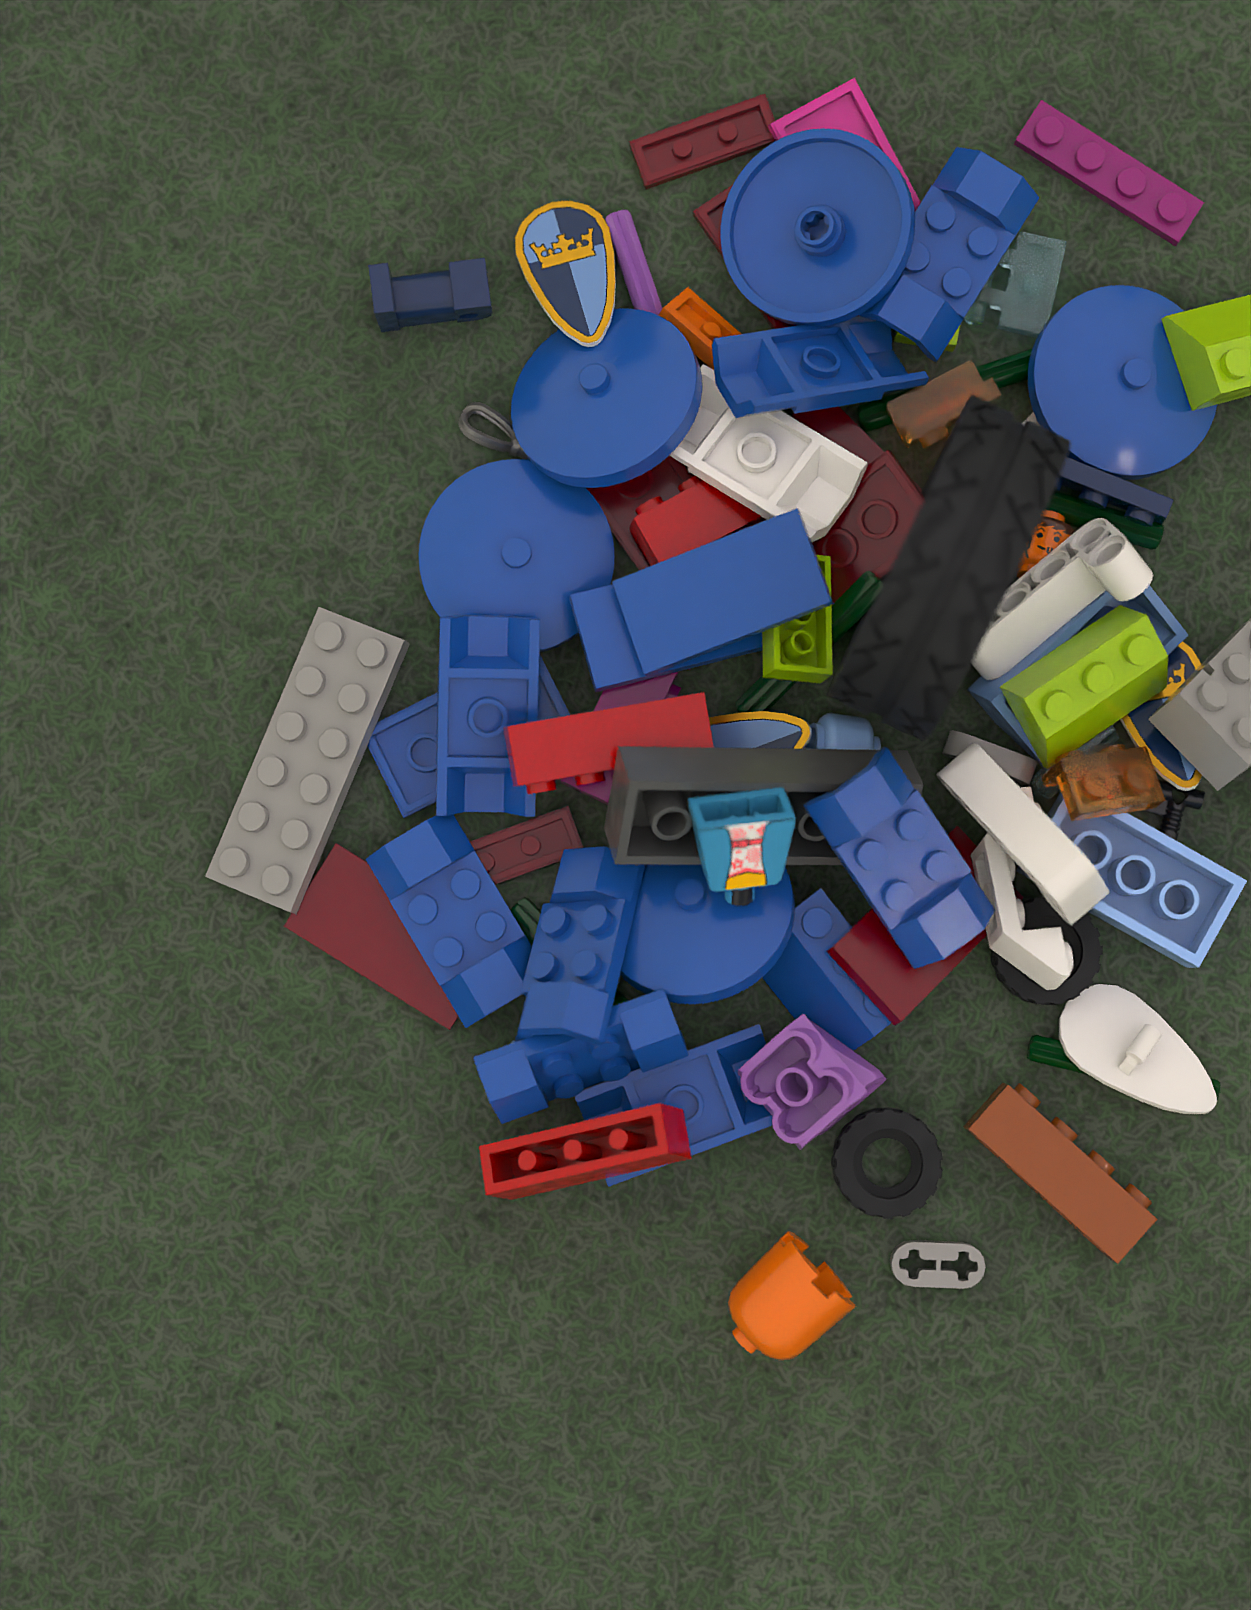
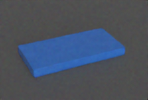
M798 508L612 581L641 667L647 676L834 604L802 514Z
M613 584L571 594L569 598L595 692L762 650L761 632L647 676L641 667Z
M539 654L538 721L570 716ZM438 692L377 722L367 745L404 819L436 803Z

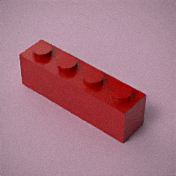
M693 476L677 487L680 493L663 502L661 496H657L637 507L635 512L638 516L633 518L629 530L649 565L652 566L767 519L697 476Z
M704 692L503 728L513 786L526 785L527 794L557 789L555 779L575 776L576 786L606 781L604 771L615 768L618 746L714 748Z
M662 1103L479 1146L486 1195L510 1200L692 1159L684 1110Z

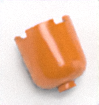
M786 1232L741 1277L731 1290L728 1302L729 1311L737 1325L732 1334L739 1344L751 1354L758 1349L771 1358L778 1360L793 1359L856 1306L850 1300L852 1295L825 1261L816 1267L803 1254L809 1245L793 1232Z

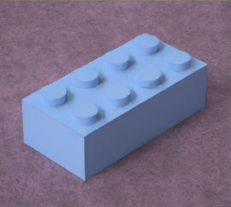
M1072 782L1063 786L1047 816L1089 859L1109 890V894L1088 912L1184 967L1199 968L1247 880ZM1018 866V868H1017L1016 871L1019 872L1020 874L1026 876L1027 878L1031 879V878Z

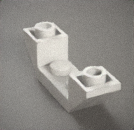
M1021 787L1034 802L1031 787ZM987 833L971 854L976 882L995 909L986 926L989 947L1044 989H1057L1071 975L1070 972L1073 968L1071 947L1067 942H1064L1061 927L1022 931L1025 924V911L1022 901L1015 898L1012 883L1015 878L1014 860Z

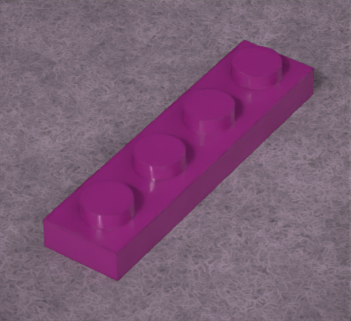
M1042 100L1014 142V145L1175 247L1204 204L1197 197Z

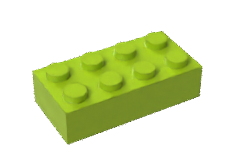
M816 555L831 595V556ZM831 605L762 632L763 678L821 684L833 675Z

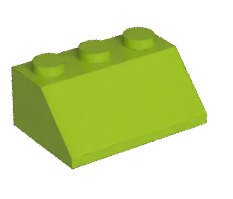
M1251 295L1167 315L1161 319L1192 411L1251 395Z
M1119 605L1000 686V689L1043 767L1049 769L1167 687L1168 654L1148 616Z

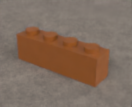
M1002 1083L963 1127L1105 1256L1118 1264L1156 1222L1157 1218L1147 1210L1152 1202L1131 1183L1123 1189L1112 1179L1110 1175L1114 1172V1167L1096 1151L1092 1150L1088 1155L1082 1152L1073 1143L1078 1135L1062 1120L1055 1116L1049 1122L1040 1114L1036 1108L1041 1102L1023 1085L1018 1083L1013 1089L1008 1084Z

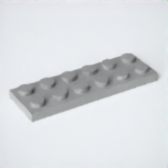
M318 607L205 877L297 915L410 644L407 641Z

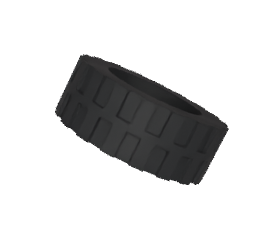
M1045 897L1023 901L1025 924L1022 931L1034 930L1044 926L1052 928L1061 927L1062 934L1067 939L1073 954L1071 975L1057 989L1046 990L991 949L990 960L991 965L994 966L997 979L999 982H1002L1009 993L1028 1003L1057 1005L1077 998L1084 989H1088L1094 982L1092 979L1095 973H1099L1101 967L1099 960L1100 955H1103V945L1100 946L1099 937L1101 935L1098 928L1093 926L1092 918L1088 913L1070 926L1054 910Z
M875 1108L858 1114L841 1129L842 1132L838 1139L836 1138L833 1146L831 1166L835 1183L843 1196L855 1208L873 1217L893 1219L896 1216L904 1217L910 1215L913 1210L921 1209L927 1204L925 1201L930 1195H934L938 1188L936 1187L938 1179L942 1177L941 1160L943 1158L937 1144L938 1140L924 1122L912 1114L899 1109ZM882 1138H892L901 1142L907 1148L911 1158V1167L907 1177L901 1183L892 1187H881L873 1184L866 1177L862 1167V1158L867 1147L872 1142Z

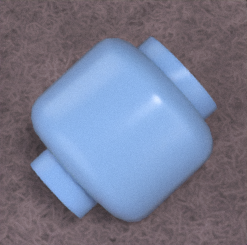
M826 713L817 723L810 725L812 736L805 749L880 750L881 743L879 737L874 736L873 728L868 720L857 716Z

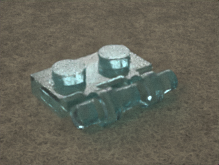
M1019 231L1014 249L1008 248L997 267L1010 269L1005 291L991 288L994 270L965 316L964 322L981 326L984 322L986 309L1001 310L997 329L1037 338L1051 317L1067 241Z

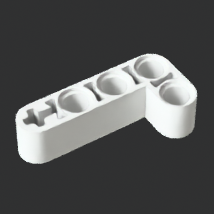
M1097 518L1087 522L1010 586L971 664L986 680H994L1001 677L1105 591L1120 602L1128 601L1141 594L1152 581L1153 573L1127 538L1104 518Z
M973 742L936 774L953 797L1035 882L1045 899L1070 926L1109 894L1103 879L1089 859L977 743Z

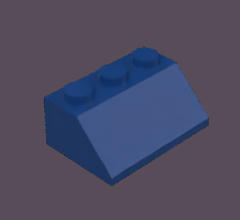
M820 888L795 906L794 925L788 944L775 965L762 978L795 1020L804 1014L854 1051L890 1025L891 1022L826 952L851 926Z

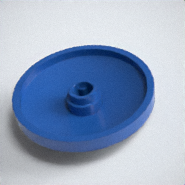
M821 128L796 132L773 142L753 157L731 187L721 220L720 239L724 262L732 280L741 293L765 314L796 326L823 327L850 320L873 307L891 290L899 279L913 246L915 234L914 204L908 185L899 169L879 147L869 140L837 129Z
M1125 285L1105 286L1087 291L1075 297L1059 309L1044 325L1037 336L1029 359V398L1038 424L1071 441L1068 458L1123 480H1136L1162 473L1189 456L1204 439L1214 419L1217 405L1194 411L1191 410L1161 320L1167 315L1183 312L1184 310L1160 294L1147 289Z
M631 308L614 309L610 326L603 340L593 347L580 345L559 329L536 349L518 377L511 403V420L515 436L531 462L545 475L558 482L576 487L596 488L629 481L646 473L666 459L689 432L697 416L702 398L703 387L700 365L687 339L677 327L663 317L644 310Z
M526 459L490 462L476 467L456 479L443 491L430 509L419 543V569L422 584L427 598L439 618L455 615H507L540 619L539 653L554 649L579 634L569 600L570 595L611 585L614 570L615 553L611 529L601 506L586 487L570 486L548 477L531 460Z
M646 864L620 971L621 977L644 994L664 988L668 1001L679 1004L709 1003L725 999L747 989L766 975L775 965L785 950L792 933L795 918V901L786 867H784L782 880L777 884L755 887L753 902L744 906H736L725 900V891L715 892L709 889L701 865Z

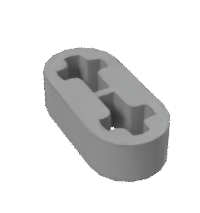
M950 730L942 752L944 756L954 759L975 742L1015 783L1030 786L1038 764L1036 760L977 737Z
M903 1241L895 1247L890 1257V1267L894 1276L904 1285L912 1287L970 1288L979 1283L984 1276L986 1268L984 1257L980 1251L971 1244L964 1242ZM909 1250H917L918 1257L923 1260H934V1268H918L915 1277H909L907 1269L899 1267L900 1259L908 1258ZM965 1251L967 1258L975 1262V1269L967 1270L965 1278L959 1279L957 1272L953 1269L941 1268V1260L955 1261L959 1257V1252Z

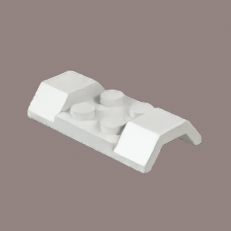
M703 364L700 368L703 387L702 398L697 416L685 438L669 456L686 465L688 471L767 520L798 508L802 514L811 542L824 537L853 499L866 471L867 462L782 411L735 418L715 384L714 370Z

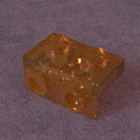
M967 361L927 382V385L917 387L888 402L886 411L906 449L919 442L924 449L950 435L947 428L956 423L971 394L993 404L1001 396V393L993 378L983 382L974 363Z
M1116 744L1106 747L1096 754L1084 755L1081 750L1070 751L1058 756L1054 760L1055 765L1041 777L1044 787L1059 785L1071 821L1153 809L1165 801L1146 746L1126 749L1124 744Z

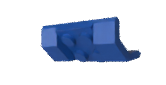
M956 147L915 211L913 246L899 279L879 302L859 316L883 322L915 342L929 359L937 363L1036 205L1039 196L1023 176L984 152Z
M861 316L823 327L798 325L714 338L712 343L715 384L735 418L777 412L792 408L796 414L880 400L883 394L927 385L929 380L925 371L907 373L892 350L891 327L881 321Z
M455 615L440 617L436 816H448L462 812H504L525 817H535L536 793L527 794L526 785L513 786L503 728L538 721L540 619L507 615Z
M883 747L876 752L866 768L837 789L811 799L803 805L914 969L945 959L986 928L995 911L994 907L970 873V868L919 791L914 789L887 747Z
M454 814L429 818L385 844L366 858L394 910L465 1028H468L522 995L521 989L532 945Z
M606 846L564 849L550 903L542 905L521 993L526 998L515 1042L531 1038V1035L566 1034L592 1044H604L646 864H615L611 850Z
M663 988L613 1006L604 1044H592L566 1034L534 1035L531 1038H525L473 1058L489 1102L501 1124L548 1108V1100L571 1098L581 1093L587 1087L604 1081H618L626 1077L631 1071L639 1068L644 1073L688 1057L689 1053Z
M759 1024L689 1049V1056L644 1073L639 1068L631 1071L623 1079L599 1083L583 1089L581 1093L575 1096L584 1121L658 1103L683 1109L691 1156L773 1125V1117L764 1105L751 1102L745 1096L741 1089V1077L737 1074L738 1070L766 1045ZM665 1165L605 1178L608 1187Z

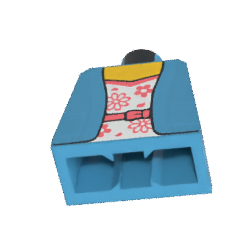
M783 787L688 798L698 854L710 890L715 892L725 891V900L728 903L744 906L753 902L755 887L774 885L782 880L795 825V815Z

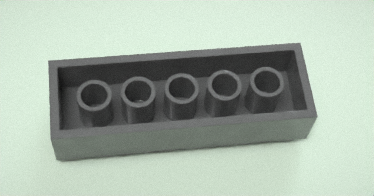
M618 746L604 826L614 863L701 865L688 806V798L783 787L795 815V825L785 865H843L803 805L811 799L834 791L868 766L875 753L879 750ZM889 750L914 789H917L921 794L924 784L908 750Z

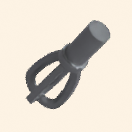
M481 402L470 403L464 408L459 417V427L467 438L487 448L509 452L514 457L519 456L522 459L530 460L515 436L512 423L503 415ZM471 414L483 416L502 429L512 441H502L473 428L468 423L469 416Z

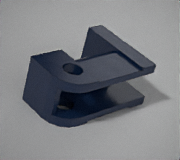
M485 258L449 262V270L398 277H392L388 263L368 265L374 314L381 332L400 330V327L456 320L458 323L482 320L492 315Z

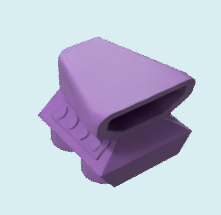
M804 1014L786 1026L737 1072L741 1077V1089L745 1096L751 1102L759 1105L763 1104L773 1117V1128L777 1136L785 1142L795 1144L799 1150L803 1149L815 1137L831 1129L886 1081V1077L878 1068L815 1024Z

